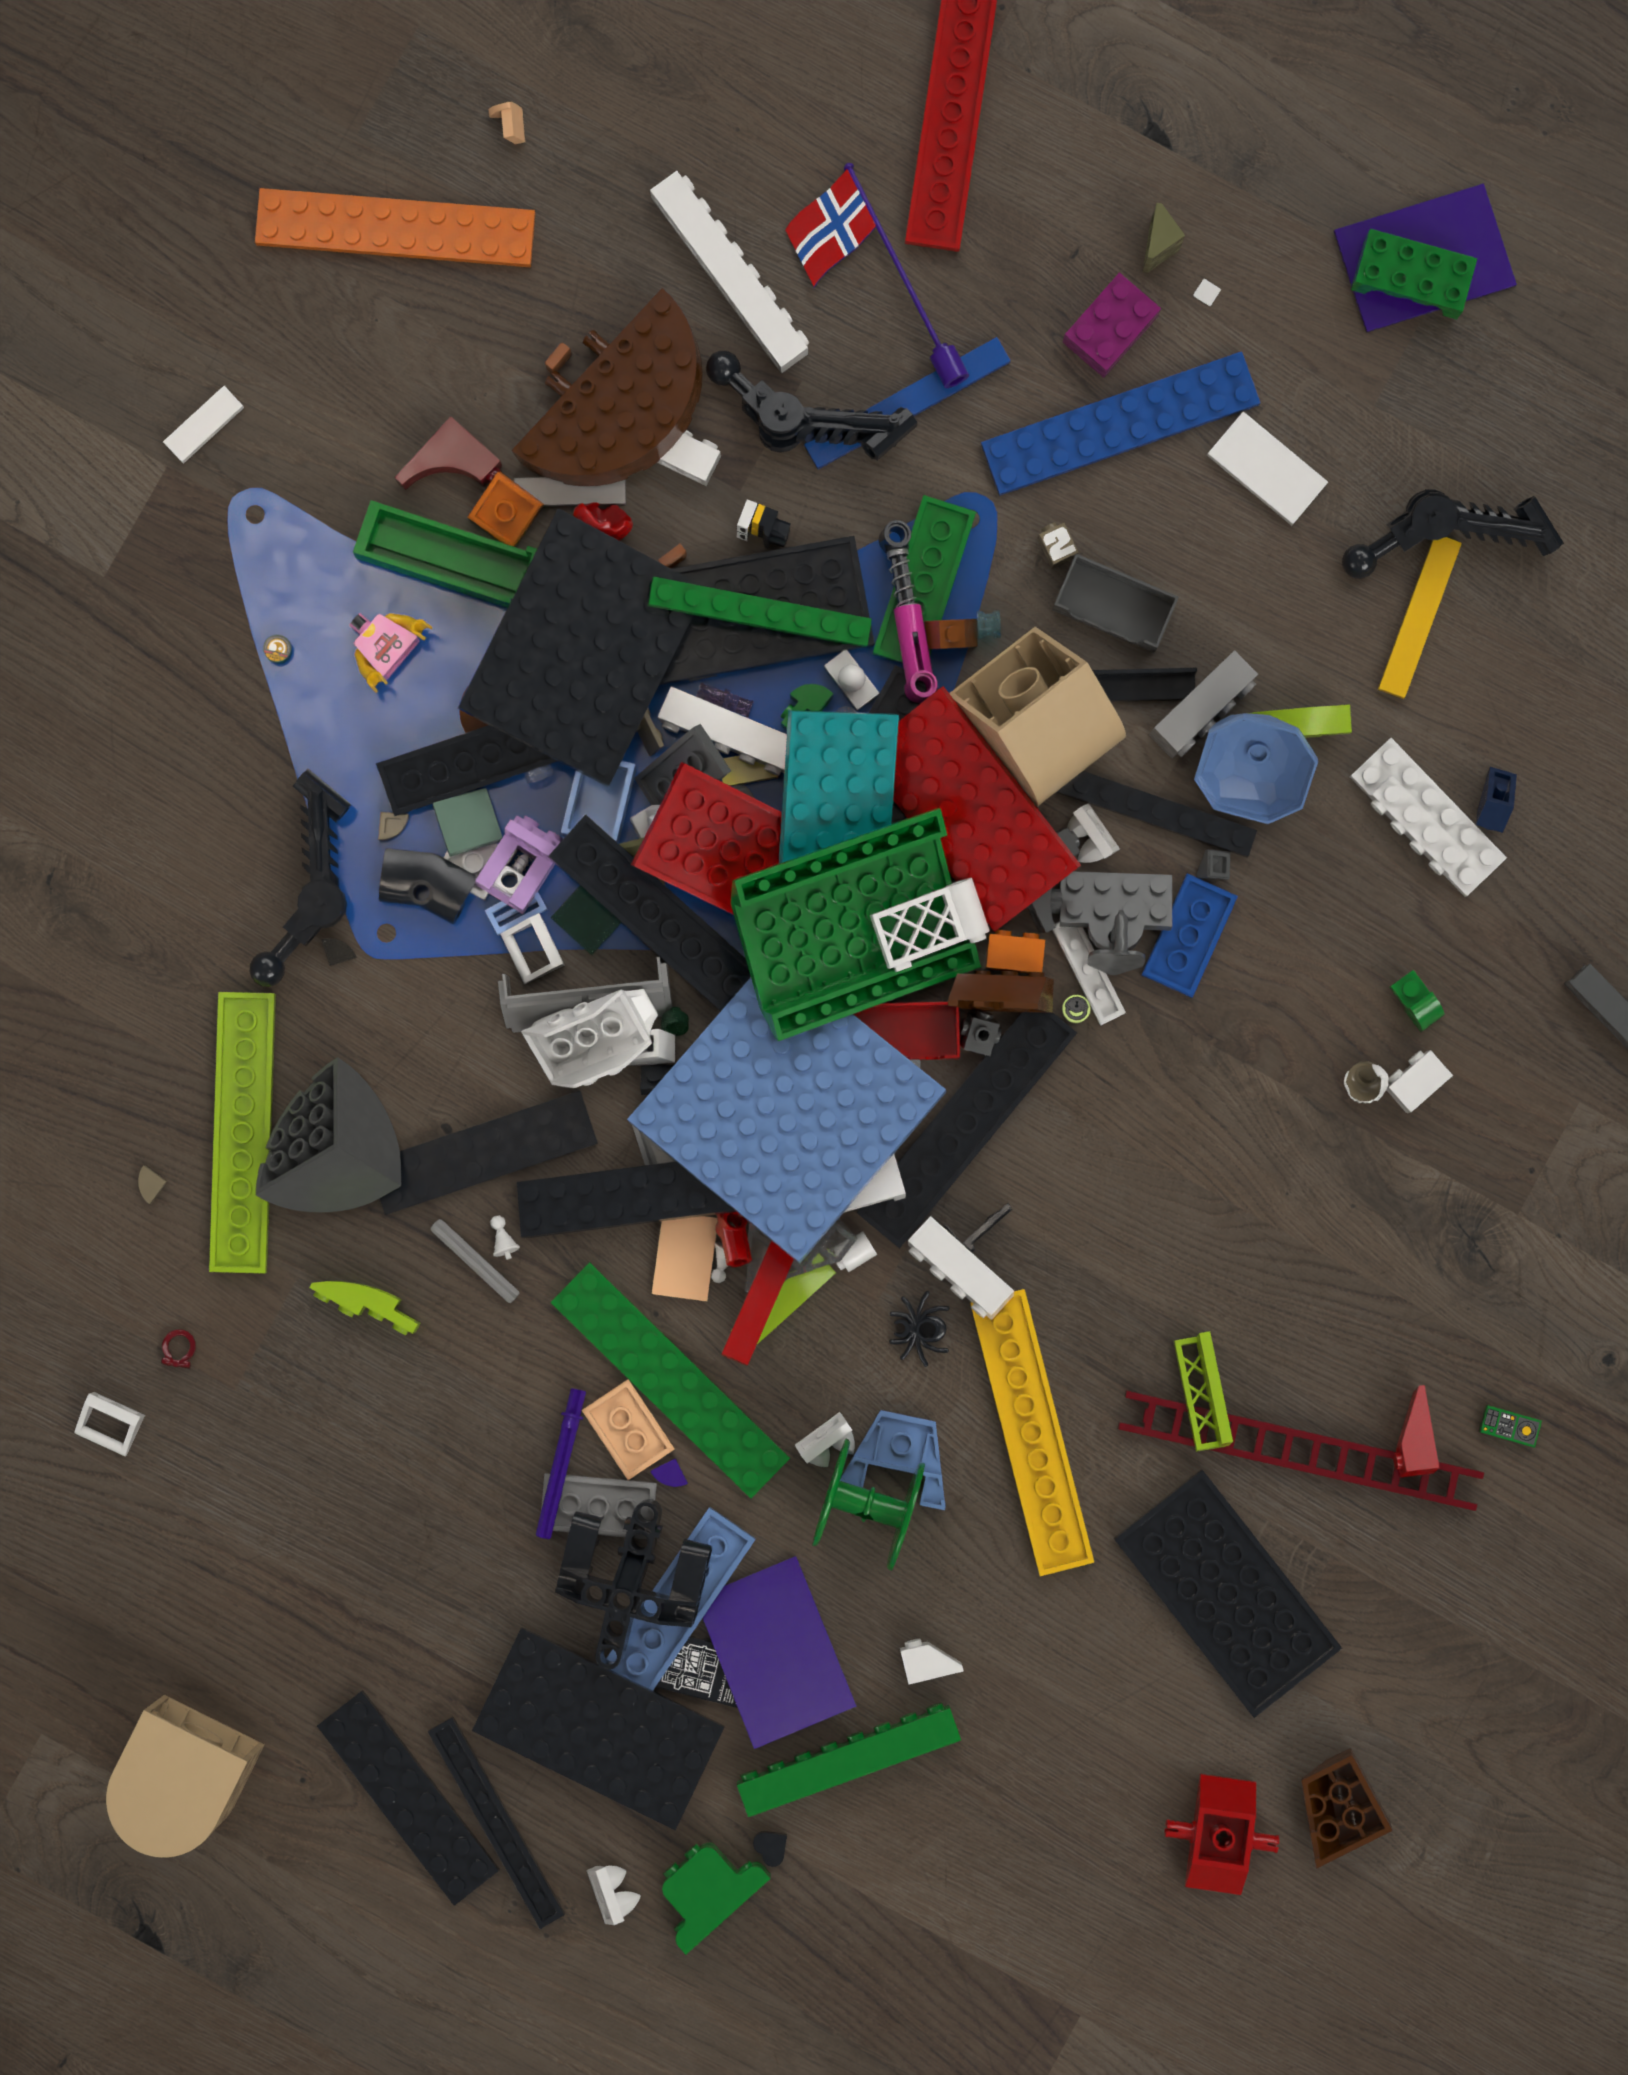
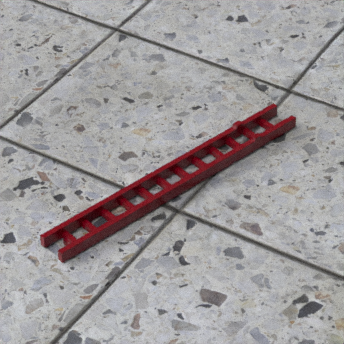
M1126 1390L1125 1398L1149 1403L1148 1408H1145L1142 1420L1144 1427L1119 1422L1117 1429L1195 1447L1193 1438L1179 1435L1183 1412H1188L1186 1404ZM1156 1405L1176 1409L1171 1433L1151 1429ZM1194 1406L1195 1412L1203 1415L1204 1418L1210 1411V1409ZM1228 1413L1233 1442L1226 1447L1209 1449L1215 1452L1476 1511L1478 1504L1454 1498L1458 1476L1461 1474L1479 1479L1484 1477V1472L1439 1462V1470L1451 1472L1446 1496L1426 1492L1430 1474L1421 1475L1418 1490L1398 1486L1400 1472L1399 1469H1395V1466L1391 1484L1371 1479L1376 1455L1393 1459V1454L1396 1453L1394 1451ZM1206 1424L1200 1430L1201 1444L1210 1443L1206 1442L1209 1429ZM1238 1424L1258 1428L1253 1452L1233 1448ZM1266 1430L1286 1434L1281 1459L1261 1454ZM1294 1436L1313 1440L1308 1465L1289 1461ZM1321 1443L1341 1447L1336 1471L1316 1467ZM1349 1449L1368 1453L1363 1477L1343 1473Z

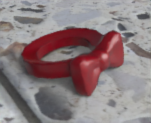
M182 1329L169 1332L162 1342V1351L165 1357L162 1358L161 1363L167 1366L190 1369L191 1363L189 1360L196 1351L194 1337L188 1331ZM176 1336H184L190 1342V1349L181 1360L173 1359L169 1352V1343Z

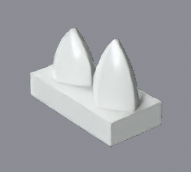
M1089 803L1073 812L1074 815L1070 819L1067 828H1069L1070 832L1074 831L1078 838L1087 835L1090 837L1080 850L1078 862L1091 863L1111 856L1120 849Z
M839 1412L795 1444V1447L806 1463L810 1462L816 1466L828 1467L830 1461L829 1447L833 1446L841 1451L844 1440L847 1438L850 1441L848 1454H854L855 1441L851 1427Z
M595 1866L588 1869L587 1873L605 1924L616 1925L623 1922V1917L635 1908L641 1897L639 1894L629 1891L614 1893V1889L622 1883L626 1870L617 1866Z

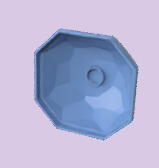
M1235 714L1218 721L1210 728L1194 780L1214 810L1270 824L1303 809L1318 764V758L1299 728L1270 715Z

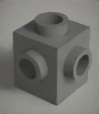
M977 1010L976 1014L968 1012L966 1019H962L959 1026V1035H961L960 1046L964 1050L991 1056L993 1045L999 1042L1001 1036L1000 1024L993 1019V1014Z

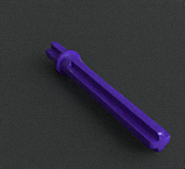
M571 1388L566 1411L561 1413L564 1417L536 1531V1536L539 1538L550 1539L552 1536L576 1432L580 1420L584 1418L581 1416L586 1391Z

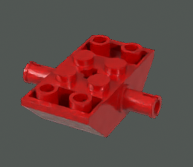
M1200 1774L1194 1820L1191 1823L1166 1819L1165 1826L1167 1827L1164 1829V1837L1189 1840L1190 1843L1185 1887L1241 1895L1249 1871L1252 1850L1278 1852L1279 1835L1256 1833L1254 1831L1256 1820V1781ZM1225 1831L1228 1838L1224 1837L1222 1842H1219L1216 1837L1217 1834Z

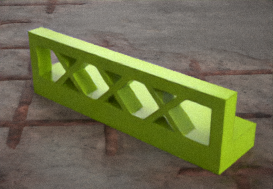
M1210 1331L1199 1333L1197 1337L1175 1340L1174 1347L1196 1452L1229 1446L1233 1439ZM1197 1344L1199 1356L1194 1363L1183 1356L1181 1346ZM1199 1360H1200V1363H1201V1368H1199V1367L1196 1365ZM1185 1364H1187L1188 1366H1190V1369L1188 1370V1372L1186 1371V1366H1185ZM1193 1369L1203 1375L1204 1384L1200 1390L1189 1384L1188 1376ZM1205 1387H1206L1207 1396L1202 1393V1391L1204 1390ZM1191 1391L1196 1394V1396L1194 1397L1193 1400H1192ZM1198 1397L1209 1403L1210 1411L1205 1418L1194 1410V1403ZM1210 1415L1212 1416L1213 1424L1208 1421ZM1197 1419L1202 1422L1199 1427L1197 1424ZM1204 1424L1215 1431L1216 1442L1201 1444L1199 1432Z

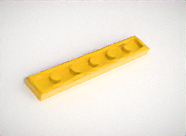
M1447 537L1440 540H1432L1377 690L1401 699L1406 697L1460 550L1461 542Z

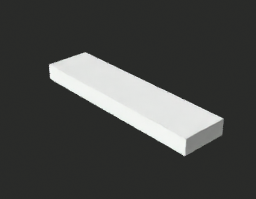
M1060 921L1055 923L1056 928L1052 929L1100 1026L1125 1014L1126 1012L1107 974L1087 964L1088 955L1094 949L1083 927H1060Z

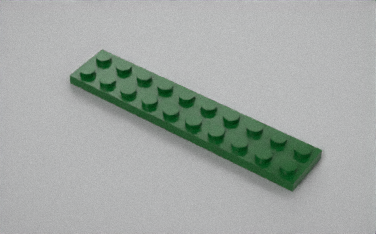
M591 1262L550 1302L749 1498H752L790 1459L767 1434Z

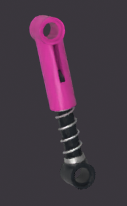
M894 520L889 522L881 531L878 542L881 549L887 554V559L891 561L889 571L893 573L894 579L892 584L896 589L894 596L897 598L898 605L894 609V616L906 679L904 691L910 701L922 703L936 691L937 679L932 672L921 605L914 602V599H916L913 596L912 590L914 585H911L910 579L912 572H909L908 568L910 560H907V556L909 553L911 530L905 522ZM889 532L897 533L900 536V542L892 541L889 537ZM915 682H923L927 688L926 692L918 691Z

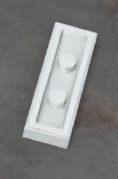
M223 386L163 442L184 464L233 419L244 406Z

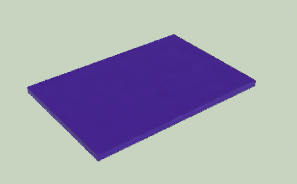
M1484 183L1334 230L1351 286L1364 239L1370 229L1477 258L1466 302L1517 285ZM1371 290L1365 294L1353 291L1366 333L1441 310L1437 306L1423 305L1413 302L1408 298L1387 295L1379 290Z
M796 1556L725 1585L703 1616V1621L754 1749L857 1707Z

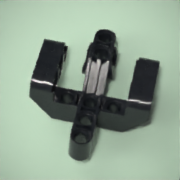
M646 1499L640 1502L634 1508L632 1518L627 1517L623 1529L627 1530L623 1547L619 1546L618 1555L622 1556L613 1581L589 1575L593 1570L591 1562L594 1550L599 1545L600 1539H597L603 1518L576 1511L571 1522L555 1593L577 1604L606 1611L595 1655L597 1664L605 1670L614 1669L623 1661L634 1618L658 1625L692 1627L697 1616L712 1553L711 1545L684 1539L670 1596L641 1588L649 1563L654 1564L656 1557L653 1553L656 1540L660 1537L663 1525H659L662 1508L653 1499ZM643 1506H648L653 1510L654 1517L652 1520H646L642 1517L641 1509ZM636 1534H643L647 1538L646 1547L637 1546L634 1540ZM591 1586H597L602 1590L601 1599H595L591 1596ZM618 1593L628 1595L630 1599L629 1606H622L618 1603ZM646 1600H652L656 1603V1613L646 1611L644 1607ZM611 1621H619L623 1625V1633H614L610 1627ZM606 1648H611L616 1652V1661H609L605 1658L604 1650Z

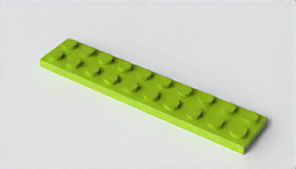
M218 992L209 1272L267 1273L269 1202L255 1194L260 1163L266 1162L269 1153L266 1145L272 1131L275 993Z

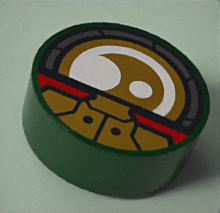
M272 635L265 641L263 651L271 662L281 664L291 657L292 645L286 637Z

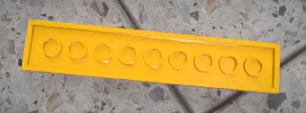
M1025 1289L1014 1291V1296L992 1320L987 1316L984 1318L980 1317L973 1309L972 1313L1039 1576H1044L1094 1563L1026 1292Z

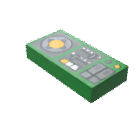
M1486 1405L1479 1432L1535 1448L1542 1420Z

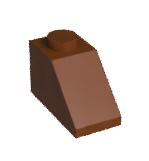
M977 619L924 621L928 649L978 647Z

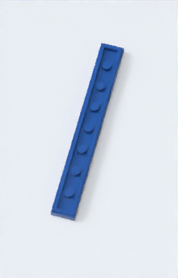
M996 337L960 357L969 373V377L961 384L946 389L935 371L866 410H868V413L882 411L883 415H892L898 408L903 407L907 408L913 416H916L1006 366L1011 360ZM815 440L804 444L817 470L861 446V443L844 445L843 442L829 444V441L815 443Z

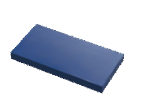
M1187 873L1172 905V930H1161L1141 976L1193 998L1238 896Z

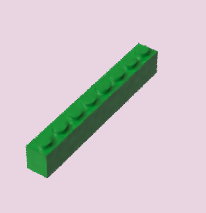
M942 1703L931 1705L926 1708V1713L918 1716L916 1712L906 1714L900 1717L901 1722L890 1725L889 1722L881 1723L873 1727L874 1732L865 1735L863 1731L847 1736L848 1741L838 1745L836 1741L826 1743L820 1746L821 1751L810 1754V1751L801 1752L794 1756L795 1760L785 1764L783 1760L769 1764L766 1771L757 1773V1770H752L742 1774L741 1780L737 1781V1787L747 1816L757 1815L961 1741L949 1704L943 1706Z

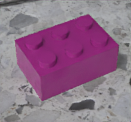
M1119 272L1065 333L1062 343L1105 378L1157 319L1161 308Z

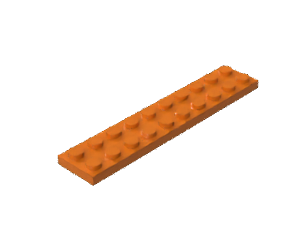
M260 188L255 244L257 246L531 267L536 212L535 210Z

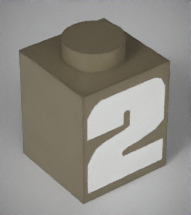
M1056 522L1041 529L1042 533L1039 534L1037 540L1051 569L1074 559L1075 554L1079 553L1065 523L1057 526Z

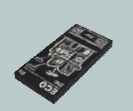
M690 1636L656 1687L738 1708L713 1643Z

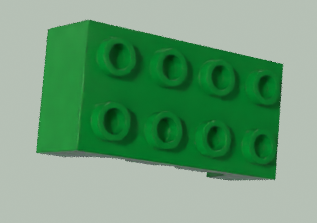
M1370 229L1364 239L1351 290L1363 294L1371 290H1379L1387 295L1408 298L1413 302L1423 305L1437 306L1442 310L1443 316L1457 320L1465 306L1477 258Z

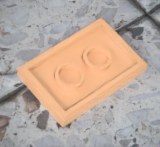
M700 1216L661 1222L652 1294L699 1301L708 1300L717 1235L715 1231L717 1218Z
M629 1379L582 1409V1412L627 1480H630L675 1450Z

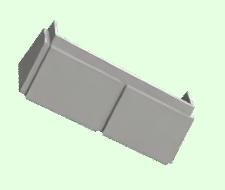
M657 957L659 980L511 996L510 977L502 974L503 980L498 981L506 1028H511L513 1033L521 1032L530 1028L535 1021L563 1009H573L576 1005L583 1002L590 1003L621 989L624 991L644 989L657 1011V1017L667 1016V1011H673L667 963H662L660 957Z

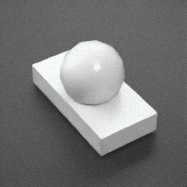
M847 650L841 652L824 665V668L857 711L879 695L878 690Z

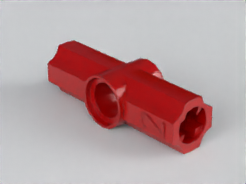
M738 1212L716 1214L718 1221L715 1225V1231L722 1240L726 1264L731 1266V1268L749 1264L752 1261L745 1228L747 1220ZM728 1221H731L735 1227L731 1226Z

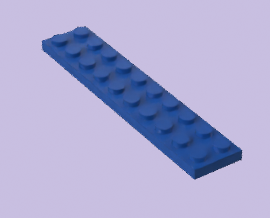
M1241 351L981 442V447L997 492L1001 496L1259 406L1260 400Z

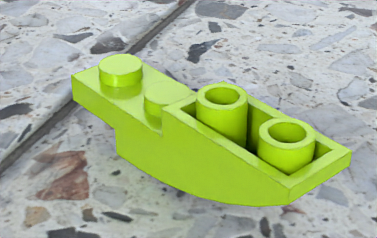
M347 1281L314 1282L309 1287L315 1291L313 1296L321 1301L328 1303L329 1300H332L339 1304L338 1310L350 1317H353L354 1314L362 1315L367 1307L370 1316L379 1321H383L386 1318L394 1323L393 1329L404 1335H407L408 1332L416 1333L421 1324L397 1310L402 1299L372 1286Z

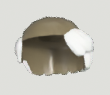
M1360 1061L1347 1071L1344 1077V1085L1351 1099L1358 1101V1103L1364 1102L1366 1104L1378 1101L1387 1090L1389 1078L1381 1066L1370 1061Z

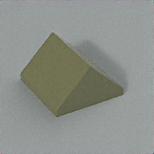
M1156 203L1151 217L1143 272L1147 273L1178 252L1185 237V234L1162 203Z

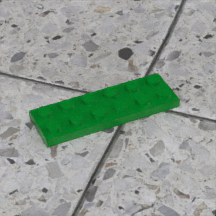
M923 495L911 532L907 560H910L908 568L909 572H912L910 579L911 585H914L912 587L913 596L916 597L914 602L921 605L923 621H937L943 618L976 511ZM894 586L873 655L903 664L894 616V609L898 605L897 598L894 596L896 592Z

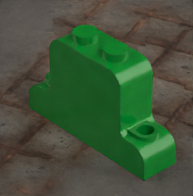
M708 1842L699 1847L696 1843L684 1854L686 1859L680 1865H677L675 1862L663 1873L665 1876L662 1887L663 1895L684 1918L676 1925L674 1930L677 1933L676 1944L685 1955L771 1879V1873L762 1863L748 1861L740 1869H737L715 1844Z

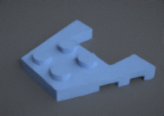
M880 1410L841 1476L840 1481L863 1488L868 1464L914 1473L919 1463H925L923 1472L925 1480L920 1505L945 1510L936 1422Z

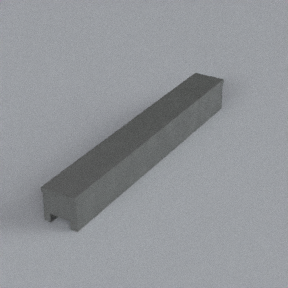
M1591 964L1584 965L1570 980L1563 984L1628 1049V1002Z

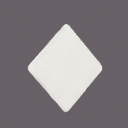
M1203 279L1193 296L1211 306L1221 289Z

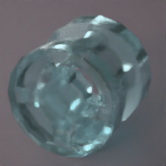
M994 610L988 614H985L983 611H977L978 639H984L986 636L1001 637L999 610Z

